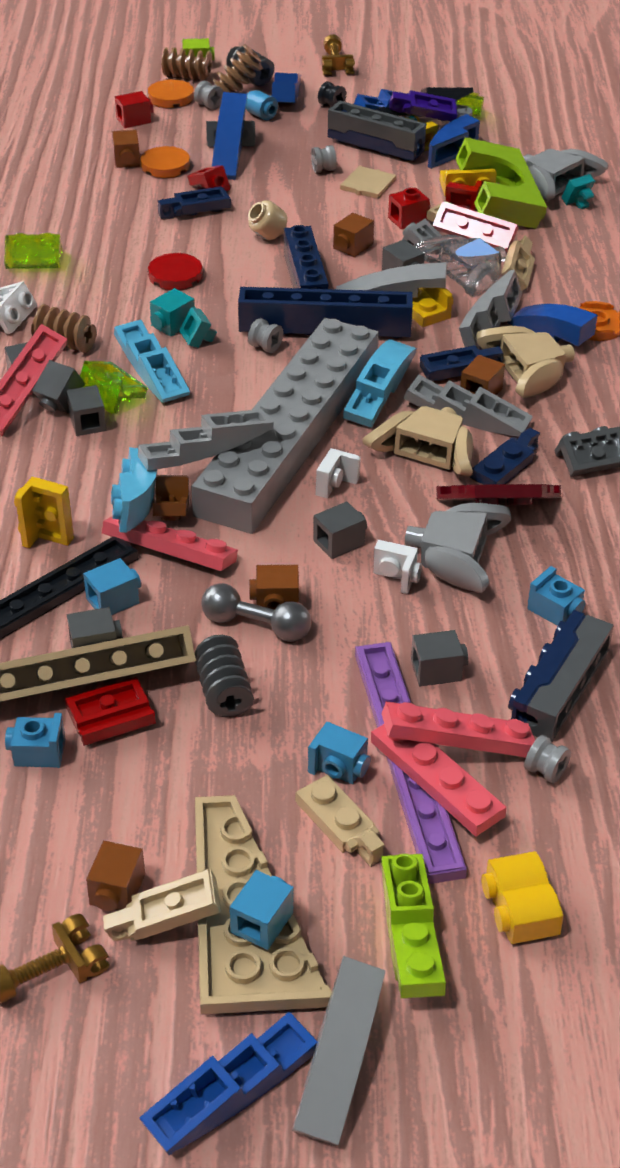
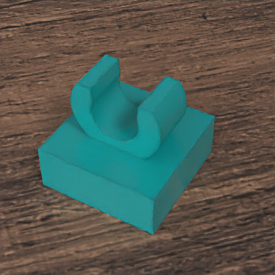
M590 174L569 180L561 197L566 205L576 203L580 209L589 207L590 204L587 200L594 197L591 189L595 180Z
M192 306L179 329L188 345L199 348L203 339L212 342L217 334L216 330L210 329L212 324L203 311Z

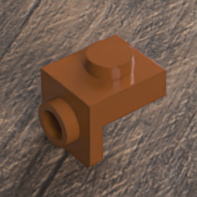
M157 475L156 496L152 503L153 516H161V519L165 521L180 520L181 516L187 515L189 509V477L187 475Z

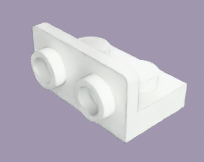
M24 281L0 288V325L7 335L12 334L37 306L33 295Z

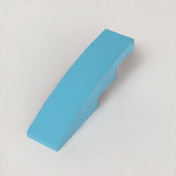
M142 320L114 327V335L128 360L150 391L162 403L190 395V390L166 347L161 348L154 333H148Z

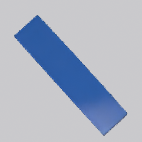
M223 92L212 166L223 165L227 178L236 180L242 150L247 94Z
M288 1012L260 1037L256 1038L251 1033L219 1061L212 1055L141 1115L139 1119L165 1152L171 1155L232 1118L286 1079L314 1055L317 1040Z

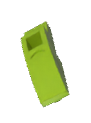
M423 854L381 856L391 956L395 980H398L400 997L402 999L445 996L446 981L433 923L434 907Z

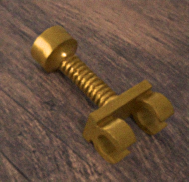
M334 34L328 35L323 42L325 51L329 54L322 56L323 75H332L331 70H345V74H354L353 66H355L353 54L340 55L339 52L342 49L340 38Z
M74 914L65 919L62 924L57 922L52 925L53 939L58 950L55 949L46 955H42V957H38V959H34V961L31 960L30 963L27 962L22 966H18V968H14V970L7 969L3 964L0 965V1004L16 997V988L19 984H23L27 980L30 981L31 978L34 979L35 976L38 977L43 972L47 973V970L51 971V969H55L59 965L62 966L63 963L69 965L79 984L87 981V977L98 976L109 968L110 965L106 960L109 955L102 945H92L81 954L76 950L75 946L86 941L91 935L87 930V927L90 925L82 914Z

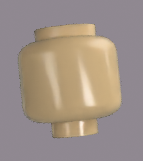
M264 200L257 202L248 213L249 227L263 239H276L284 233V228L287 227V214L272 201Z

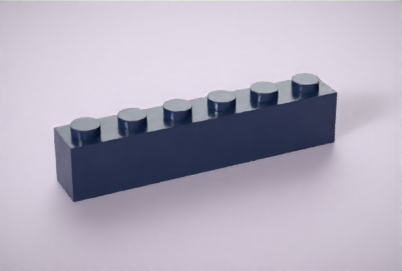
M240 287L238 299L239 332L249 333L253 322L261 318L268 321L269 325L276 324L283 328V335L297 333L311 336L322 320L327 318L337 319L340 322L355 326H365L368 329L379 331V336H390L392 338L411 337L413 292Z

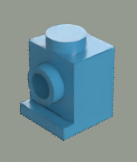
M550 566L530 583L527 609L558 625L560 621L565 622L573 610L583 612L586 604L585 600H583L585 590L557 575V569Z
M54 713L53 718L17 717L15 727H7L5 748L12 752L14 766L60 768L66 740L62 713Z
M326 722L308 746V773L315 775L319 770L332 778L340 779L353 785L357 777L362 778L366 774L370 765L371 757L367 755L368 738Z

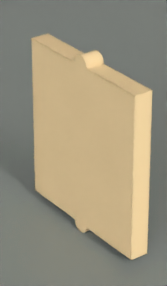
M358 166L340 185V189L378 199L396 180V175L380 171L379 169L374 170Z

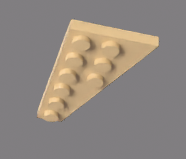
M235 795L195 797L197 873L207 869L212 870L217 879L221 908L220 913L198 920L201 1015L327 1007L332 992L328 984L325 985L318 970V963L313 953L309 952L301 936V929L294 914H292L269 950L231 933L230 905L255 870L269 876L272 875L268 869L266 857L263 851L259 850L252 836V829Z

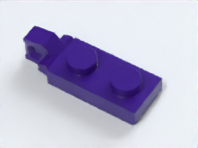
M410 90L409 94L393 91L389 101V109L399 113L405 112L419 117L424 116L450 122L457 119L458 116L456 100L452 98Z

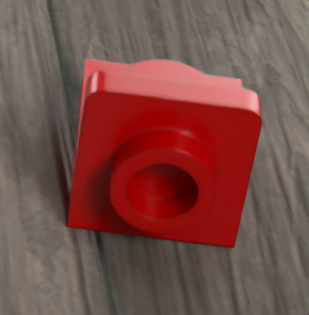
M223 165L206 167L187 175L190 185L200 184L201 188L206 189L222 186L226 192L231 189Z
M478 180L475 186L449 182L446 186L445 201L477 212L474 202L483 185V181Z

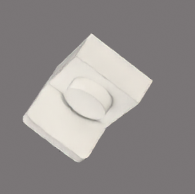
M330 448L316 470L315 495L328 498L334 487L338 488L342 481L357 484L360 477V456Z
M378 540L374 548L373 573L401 579V593L408 594L412 583L419 582L422 571V563L417 562L418 548Z

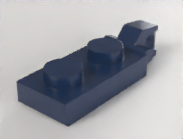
M222 186L174 193V198L158 200V214L161 219H173L176 215L191 216L199 212H217L224 208H231V198Z
M474 345L421 355L420 367L427 379L442 381L447 378L461 376L462 371L478 355L503 363L504 353L500 346L479 350Z
M528 428L520 434L518 439L515 437L510 438V440L504 442L472 468L473 473L470 478L483 485L507 484L533 462V456L536 454L539 446L538 437L540 432Z

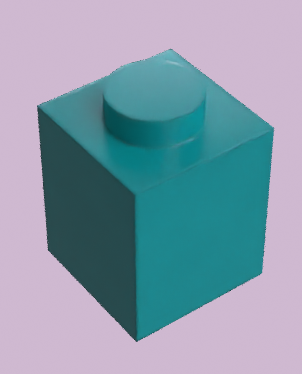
M174 288L150 301L151 326L170 337L179 333V329L191 306L195 307L194 298Z

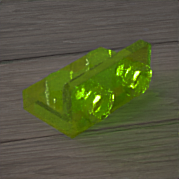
M17 233L5 235L4 264L6 269L60 268L61 253H63L60 234L26 235Z
M84 361L80 377L85 382L84 387L97 385L104 409L109 413H118L121 400L131 401L132 398H145L148 387L113 362Z

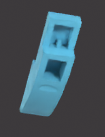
M391 339L385 341L369 359L356 380V389L344 409L343 418L372 428L390 393H395L416 354L417 348Z
M129 447L128 459H122L118 485L112 484V518L118 519L119 532L126 533L139 525L149 514L154 501L157 469L147 471L138 458V448Z

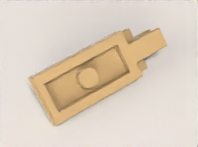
M526 235L520 241L515 240L509 246L501 273L504 276L508 271L515 270L521 291L528 287L535 258L530 254L533 243Z
M328 775L295 792V801L298 806L342 853L345 851L349 853L356 851L370 867L381 861L385 845L379 838V830L373 821Z
M207 869L132 895V902L128 903L125 909L103 916L104 931L110 936L112 941L140 940L220 913L221 908L216 876L212 870Z

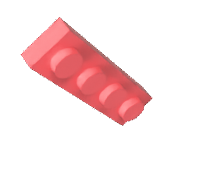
M43 324L39 326L0 380L1 436H3L32 395V390L48 361L55 362L67 345V338Z
M110 517L103 521L102 534L114 536L124 541L215 570L223 571L235 563L237 559L238 549L226 546L227 544L224 541L218 539L206 540L197 537L196 533L189 530L177 531L166 527V524L161 521L143 520L139 525L126 533L119 532L118 519Z
M388 701L385 702L381 713L387 735L391 738L526 757L535 741L529 724L517 719L504 720L491 718L479 713L472 715L453 712L446 708L433 709L416 706L408 702L394 703Z
M385 724L371 731V743L475 837L505 818L507 807L435 744L388 737Z

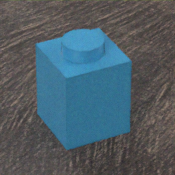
M121 558L83 573L86 599L94 609L110 607L111 615L140 603L138 590L141 587L140 577L136 570L130 569Z
M255 870L230 905L231 933L269 950L294 913V887L277 876H269Z

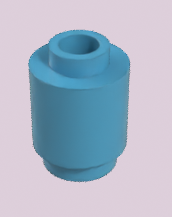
M259 90L250 91L247 93L246 109L249 113L263 120H270L277 113L278 102L274 97Z

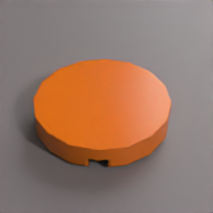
M182 80L157 81L149 86L148 99H151L153 105L161 108H173V104H179V107H183L194 99V89L190 83Z
M172 146L155 147L142 154L140 158L141 168L143 172H151V176L156 178H173L181 175V171L185 170L186 172L189 170L190 156L188 152L181 148Z
M587 301L580 304L579 308L598 315L595 335L588 340L608 341L620 336V310L618 312L614 310L613 305L600 301Z

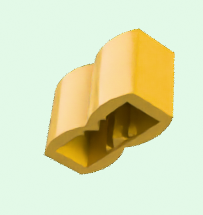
M533 851L489 859L487 872L482 874L481 882L485 897L487 899L492 898L496 906L494 908V917L499 932H505L511 944L560 935L563 912L558 897L549 883L545 867L538 853Z

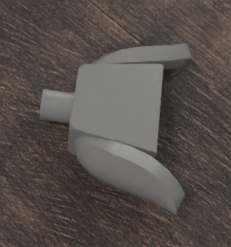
M547 149L535 156L530 154L524 156L525 162L545 202L555 199L556 195L562 193L569 180L588 174L592 178L603 174L609 166L605 160L577 149L562 151Z
M466 503L454 506L447 511H435L431 513L426 528L407 527L405 545L421 548L422 565L425 568H429L442 581L459 588L482 593L490 584L486 572L479 565L487 535L497 532L511 521L510 509L504 505Z

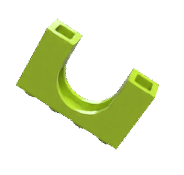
M465 137L456 156L459 169H495L497 172V183L484 181L474 202L477 211L519 226L537 229L541 219L546 215L547 206L520 149Z

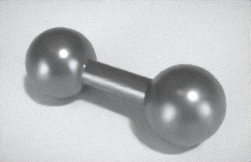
M224 583L210 586L202 596L201 606L204 614L210 620L217 623L229 622L237 615L271 623L274 633L280 639L288 642L302 639L307 635L311 627V616L308 610L297 602H285L275 610L241 601L237 590Z

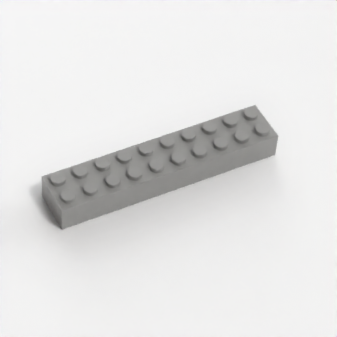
M324 318L252 409H263L274 422L273 429L243 445L216 455L191 486L193 517L253 534L350 400L356 389V380L369 359L378 349L379 331L368 329L365 326L343 323L337 319Z

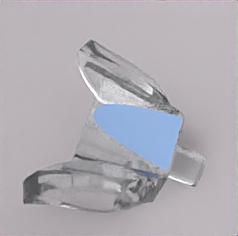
M443 235L420 241L414 245L425 253L424 261L428 263L447 262V275L465 289V293L472 298L485 293L498 281L501 274V262H504L507 256L502 246L494 248L478 237L467 239L459 235Z

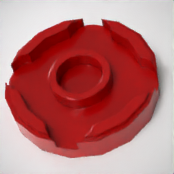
M169 253L158 256L148 266L150 282L153 284L155 282L158 283L159 287L165 290H172L174 288L177 290L188 289L192 287L193 282H200L203 276L201 261L195 256L185 253Z

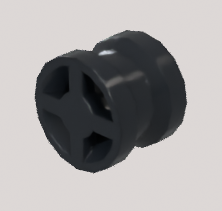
M326 81L319 89L318 102L321 105H329L330 107L339 101L345 102L347 96L346 89L338 85L335 87L333 83Z

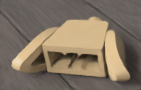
M502 326L484 329L476 334L477 343L481 348L487 349L500 346L504 353L503 363L505 368L517 382L515 392L522 398L539 395L554 386L562 377L565 363L572 362L575 357L572 345L559 346L549 333H535L525 327Z
M422 406L415 412L401 411L367 434L362 440L364 445L376 451H394V454L448 470L451 469L453 464L454 473L469 477L473 473L471 466L474 447L472 434L467 427L463 426V418L457 415L450 407L438 410Z

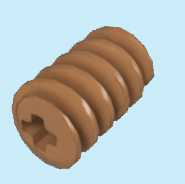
M246 44L243 45L245 54L240 51L236 52L239 57L238 61L233 58L230 59L233 67L224 65L223 67L227 73H217L220 81L213 79L214 83L221 87L223 92L236 93L235 90L241 92L243 90L242 83L247 85L250 82L248 76L254 78L256 76L255 70L261 71L263 69L260 63L261 59Z
M166 47L163 51L161 63L163 74L166 77L172 75L174 78L181 76L183 79L190 77L192 80L199 78L200 81H205L211 73L212 54L208 51L206 57L203 58V52L198 51L197 57H195L194 50L191 49L188 56H186V51L182 48L179 55H177L175 47L172 48L169 54Z
M46 304L38 308L31 326L32 336L39 326L43 324L67 338V345L65 347L82 353L90 351L97 337L96 326L94 324L91 325L89 316L83 315L80 317L76 312L70 314L68 310L60 311L57 307L50 309Z

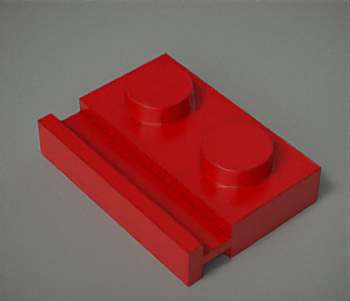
M137 677L65 698L68 713L77 733L81 736L83 746L156 723L155 712L153 709L151 710L149 700Z

